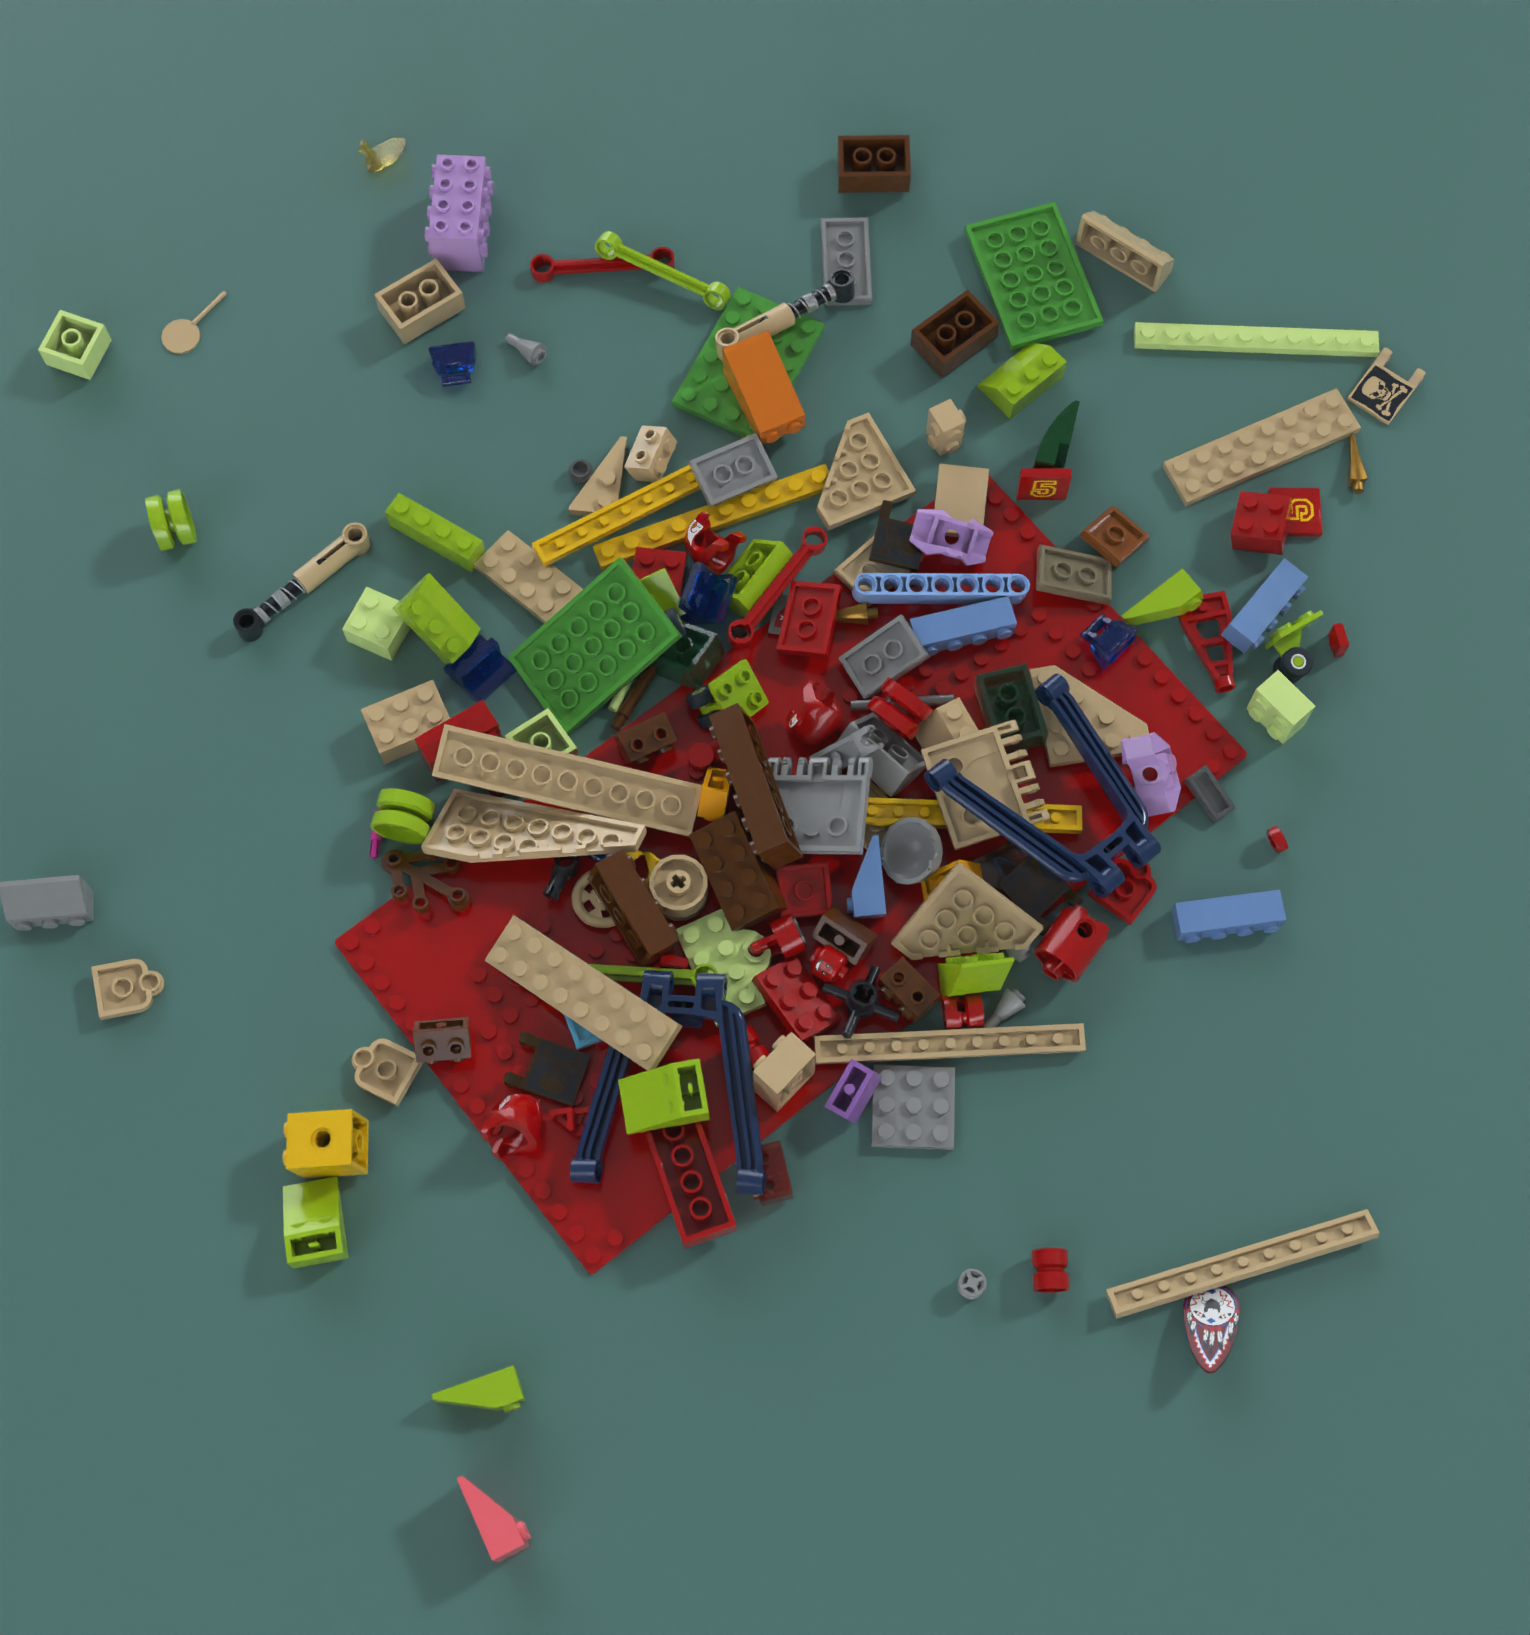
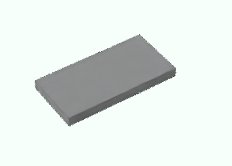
M868 217L821 218L823 285L830 280V275L834 270L845 268L853 273L855 296L850 302L838 303L828 301V304L824 303V306L872 305Z

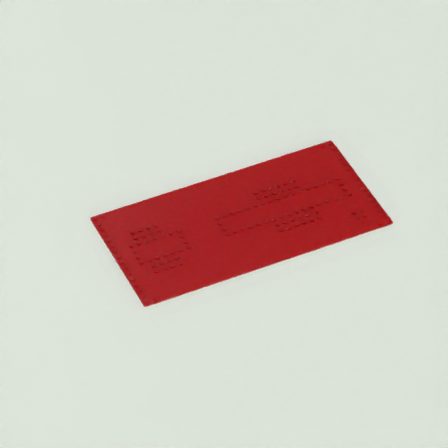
M988 475L984 526L993 531V536L990 539L986 553V561L965 566L962 560L943 554L925 555L922 553L924 557L923 561L920 562L918 572L910 571L909 573L1024 575L1029 580V590L1021 603L1011 604L1017 621L1015 634L1006 639H990L981 645H964L955 651H949L948 649L938 651L937 654L930 656L927 660L896 680V682L915 696L954 694V699L960 698L979 731L1010 720H1016L1019 731L1003 736L1001 739L1021 734L1023 740L1017 744L1005 746L1006 754L1026 749L1028 755L1009 762L1010 766L1030 760L1036 779L1017 786L1022 788L1038 783L1040 788L1033 794L1021 796L1023 803L1044 799L1045 804L1082 806L1081 834H1046L1073 853L1084 854L1098 842L1105 840L1122 825V819L1086 762L1049 768L1029 670L1053 665L1057 666L1145 722L1148 726L1149 734L1155 732L1170 745L1171 752L1177 762L1176 771L1181 790L1175 811L1148 817L1149 821L1146 829L1152 833L1195 799L1183 781L1202 766L1207 765L1214 777L1219 780L1243 761L1247 756V752L1135 631L1124 623L1122 617L1110 605L1036 590L1037 549L1040 544L1055 547V545ZM935 500L922 509L934 510ZM916 514L911 516L905 522L914 524ZM945 536V541L951 545L955 544L959 537ZM834 574L822 582L841 585L843 590L838 610L862 604L855 601L852 591ZM916 585L909 586L914 592L921 591ZM935 586L937 591L946 592L943 586ZM960 586L964 592H971L970 587ZM986 586L989 592H997L995 587ZM1011 586L1014 592H1022L1018 586ZM894 587L888 590V592L896 591ZM872 604L870 607L867 606V608H877L878 618L868 619L869 625L835 622L828 658L778 653L776 648L779 635L768 633L769 621L754 632L752 642L747 648L736 649L733 647L616 733L618 734L665 712L677 738V741L671 743L673 749L660 755L656 750L648 754L649 760L637 766L634 761L626 764L612 736L585 757L619 766L634 767L640 771L673 778L689 763L688 751L694 744H710L714 740L710 731L696 734L691 717L697 718L701 711L699 708L691 709L686 701L687 695L695 689L709 684L739 661L746 659L769 701L765 707L751 716L755 722L764 750L772 758H781L782 762L783 758H791L792 775H796L800 757H806L809 764V757L836 743L850 722L873 713L870 710L851 711L850 701L864 700V698L838 659L840 656L900 614L904 616L909 624L912 618L972 604ZM809 680L819 683L815 691L818 698L824 688L834 692L833 701L839 711L848 718L847 722L836 733L818 746H811L801 741L790 730L786 720L790 709L794 710V713L802 714L804 706L803 688ZM882 691L874 695L883 699L888 698ZM942 705L929 706V707H930L931 709L935 710L936 708H938V707H940V706H942ZM910 715L909 718L913 720L916 724L921 722L920 720ZM897 732L921 754L922 748L915 737L913 740H910L900 732ZM1122 756L1114 757V760L1134 789L1135 784L1129 765L1122 764ZM848 767L842 770V775H847ZM1147 767L1143 770V776L1146 780L1154 781L1157 779L1158 773L1156 769ZM926 768L902 792L892 797L885 794L888 798L937 800L934 790L925 781L924 773L927 772ZM526 799V800L524 801V802H527V803H532V804H537V805H543V806H548V807H553V808H558V809H563V810H569V811H574V812L589 814V813H585V812H581V811H577V810H572V809H568V808H564V807H560V806H555V805H551V804H547V803H543V802H539V801H534V800H530V799ZM693 826L692 833L698 830V829H697L696 827H694V826ZM646 827L647 833L638 850L651 852L661 860L671 855H686L696 859L702 865L690 837ZM936 828L941 838L943 850L939 868L959 859L980 863L983 880L1010 900L997 885V880L1000 877L991 863V858L1001 855L1019 864L1028 854L1002 835L954 850L948 830ZM864 847L863 855L818 854L810 862H828L832 905L853 918L852 913H847L846 898L851 897L852 888L867 852ZM1120 853L1116 859L1120 858L1125 853ZM612 854L581 856L578 861V873L570 881H566L558 901H553V896L548 899L543 895L552 876L550 872L554 865L553 857L476 863L460 861L461 869L457 873H443L432 877L452 888L460 887L466 889L470 897V905L467 909L463 911L453 910L449 905L447 897L424 885L425 897L429 901L430 908L426 913L419 914L412 905L414 892L411 884L407 887L408 897L406 900L399 902L391 898L335 940V945L413 1046L415 1021L469 1017L472 1039L471 1058H466L460 1062L439 1060L437 1063L427 1065L480 1133L485 1120L491 1116L489 1113L491 1108L496 1103L503 1101L507 1096L527 1094L534 1097L540 1103L542 1122L536 1150L533 1152L506 1154L503 1156L502 1162L587 1272L595 1274L671 1214L645 1133L639 1132L627 1135L622 1101L620 1099L603 1154V1174L600 1184L571 1182V1161L573 1157H576L581 1137L576 1136L549 1115V1110L568 1108L570 1106L521 1089L506 1086L504 1084V1077L507 1072H512L525 1078L535 1049L520 1045L519 1036L523 1031L544 1040L591 1055L572 1108L590 1107L609 1044L600 1041L577 1050L563 1013L487 963L485 959L514 915L588 964L640 967L616 926L610 928L592 927L584 923L576 915L572 906V891L578 879L586 872L592 870L595 863ZM639 855L634 860L636 864L635 870L640 878L643 877L646 880L649 875V868L645 855ZM565 859L560 864L563 866L570 865L573 861L570 859ZM998 861L1007 875L1012 869L1003 862ZM452 862V863H450L448 866H449V867H453V866H455L457 863ZM882 866L886 916L856 920L876 933L878 937L868 955L856 966L848 961L847 966L850 967V971L842 982L837 980L833 985L849 991L854 984L864 982L871 966H876L881 970L874 985L877 991L878 1003L898 1011L897 1008L899 1006L892 999L890 1001L885 999L879 992L880 987L878 983L879 978L903 957L940 994V1001L943 996H941L937 964L946 963L945 958L948 957L932 956L911 960L891 944V940L924 903L921 883L912 885L896 883L887 875ZM709 879L708 901L705 908L696 917L686 921H673L665 918L668 923H672L678 929L722 909ZM1086 880L1081 882L1066 881L1075 892L1088 883ZM589 883L584 890L591 893L593 888ZM457 895L454 898L459 899L462 895ZM1061 896L1041 917H1046L1065 902L1064 897ZM590 900L583 904L588 912L595 909ZM420 902L417 906L422 907L425 905V902ZM606 910L601 911L603 918L610 917ZM779 913L747 930L756 931L764 938L773 935L774 932L769 922L778 919ZM822 916L796 918L808 945L806 951L796 956L822 990L825 982L811 973V965L809 964V960L815 950L820 945L822 947L825 946L811 937ZM678 939V942L669 954L687 958ZM977 952L962 953L959 956H971L972 954H977ZM783 953L772 958L770 967L785 960ZM661 959L650 964L647 967L661 968ZM615 981L636 996H641L642 983ZM674 985L672 995L695 996L696 988L695 986ZM824 993L842 1019L838 1024L816 1036L842 1035L841 1033L849 1018L845 1001ZM860 998V1002L865 1003L866 1000ZM764 999L766 1006L744 1015L746 1026H752L759 1036L758 1045L762 1044L771 1053L774 1050L772 1046L776 1040L782 1035L787 1037L790 1033ZM873 1013L867 1019L859 1020L853 1034L901 1032L913 1020L911 1018L907 1020L900 1014L898 1021L894 1022ZM703 1019L701 1029H680L656 1068L671 1063L700 1059L710 1120L700 1122L718 1174L720 1175L736 1162V1153L720 1031L714 1021ZM813 1037L805 1041L804 1044L815 1053ZM632 1060L627 1077L647 1070ZM849 1063L815 1065V1072L812 1077L778 1112L755 1092L761 1142L839 1081ZM506 1125L498 1126L494 1129L490 1140L487 1142L493 1149L496 1141L502 1138L516 1137L520 1131Z

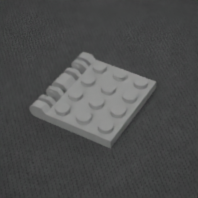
M800 757L796 775H792L791 758H783V762L781 758H769L768 761L802 854L863 855L870 778L873 772L872 758L860 757L858 763L856 757H850L847 775H842L843 763L840 757H834L832 771L829 757H811L809 767L806 757Z

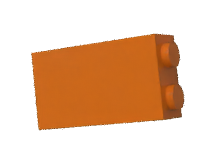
M768 330L722 349L723 374L753 433H757L762 444L773 443L780 437L789 433L795 434L805 427L804 410Z

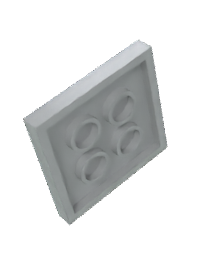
M874 1065L873 1071L881 1075L882 1078L873 1092L871 1147L954 1150L955 1068Z

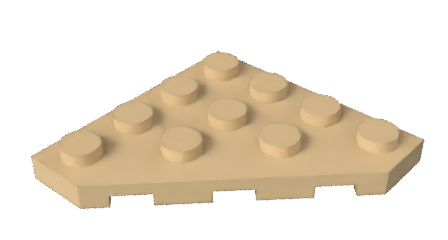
M869 412L847 421L816 512L828 531L881 510L883 500L891 501L895 504L915 496L916 490Z
M1053 665L1029 670L1049 768L1085 762L1053 711L1041 704L1035 695V689L1055 673L1062 675L1067 680L1070 687L1069 693L1074 697L1113 758L1122 756L1121 741L1124 738L1130 739L1149 734L1148 726L1145 722L1057 666Z
M958 861L891 940V944L911 960L932 956H959L962 953L999 952V950L1013 948L1021 950L1026 949L1043 930V926Z

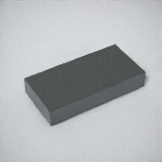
M1207 765L1202 766L1183 780L1212 823L1217 822L1236 808Z

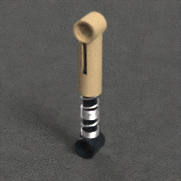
M845 268L834 270L830 275V280L822 285L820 290L814 289L813 293L808 292L802 295L800 299H795L793 304L782 303L735 328L719 330L715 335L718 358L723 361V348L767 330L772 337L793 326L795 318L798 317L800 319V315L814 312L823 303L828 304V301L838 303L850 302L855 296L853 273Z
M357 522L346 525L341 536L292 574V581L288 580L285 587H279V589L274 591L270 595V599L266 602L262 601L260 607L256 606L253 609L245 608L239 610L234 615L233 624L241 639L248 642L258 640L263 634V628L266 626V623L269 620L271 621L270 617L275 613L279 614L280 609L284 610L293 599L297 600L296 597L300 593L309 594L355 556L366 554L370 550L371 541L365 526ZM356 537H362L358 541H352ZM250 622L253 623L252 626L248 628H243L245 624Z

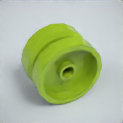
M181 489L167 493L168 509L163 498L159 495L145 498L149 523L161 551L175 548V532L183 545L197 542L191 512Z
M394 788L382 789L379 792L376 803L380 811H376L373 814L370 824L371 830L384 838L396 842L423 844L430 831L427 822L433 819L436 809L435 803L429 798L411 791Z

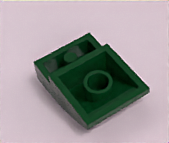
M1075 400L1068 405L1050 425L1039 446L1033 468H1054V466L1064 468L1080 401Z

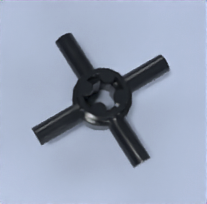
M871 966L864 982L854 984L849 991L825 982L822 992L845 1001V1007L849 1014V1018L841 1033L845 1038L851 1039L859 1020L867 1019L873 1013L897 1022L901 1012L878 1003L877 991L874 985L881 970L876 966ZM860 998L866 1000L865 1003L860 1002Z

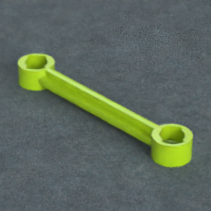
M603 232L595 243V250L602 258L612 260L617 256L702 296L705 304L713 310H722L731 297V292L725 284L712 282L708 285L624 246L621 238L614 232ZM604 242L610 244L612 247L609 248ZM713 293L719 295L720 297H715Z
M589 964L617 982L642 983L645 970L673 971L674 985L695 986L696 988L698 973H708V970H711L714 974H719L715 967L710 964H700L694 970Z

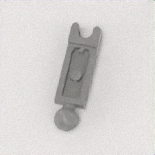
M870 724L811 755L809 759L811 757H829L832 771L834 757H840L843 763V770L848 767L850 757H856L859 761L860 757H867L883 749L884 744L881 742L871 744L869 742V734L875 731V726Z

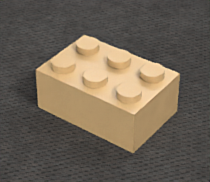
M437 258L374 294L379 311L404 345L466 309L463 293Z
M433 680L361 709L384 764L418 751L415 738L450 719Z
M792 1032L787 1037L784 1035L779 1037L772 1046L774 1050L767 1057L762 1055L753 1065L755 1069L753 1071L754 1091L776 1112L791 1099L815 1072L816 1054Z

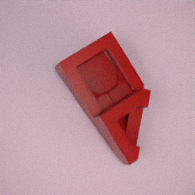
M568 1107L549 1110V1115L576 1136L581 1137L590 1107L578 1109Z

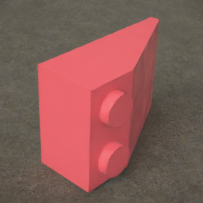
M464 1476L457 1478L492 1561L499 1563L530 1547L527 1540L532 1537L525 1522H522V1520L518 1521V1519Z

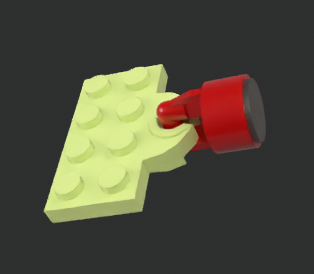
M722 909L676 930L691 969L694 970L700 964H710L715 967L719 974H727L726 1001L734 1003L739 1007L743 1015H746L766 1006L763 996L751 981L754 976L770 968L773 957L783 953L785 959H788L806 951V947H808L795 916H791L790 913L769 922L774 934L766 938L753 930L742 929L732 931Z

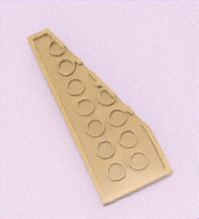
M453 789L421 848L425 854L469 863L613 854L621 849L625 853L638 851L647 831L645 825Z

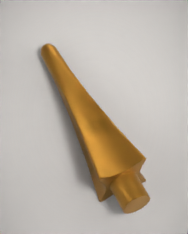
M1352 433L1349 435L1350 458L1347 488L1353 487L1355 494H1361L1364 492V482L1368 477L1359 455L1355 435Z
M865 602L838 610L836 622L869 625L868 619L878 618L877 608H867V603Z

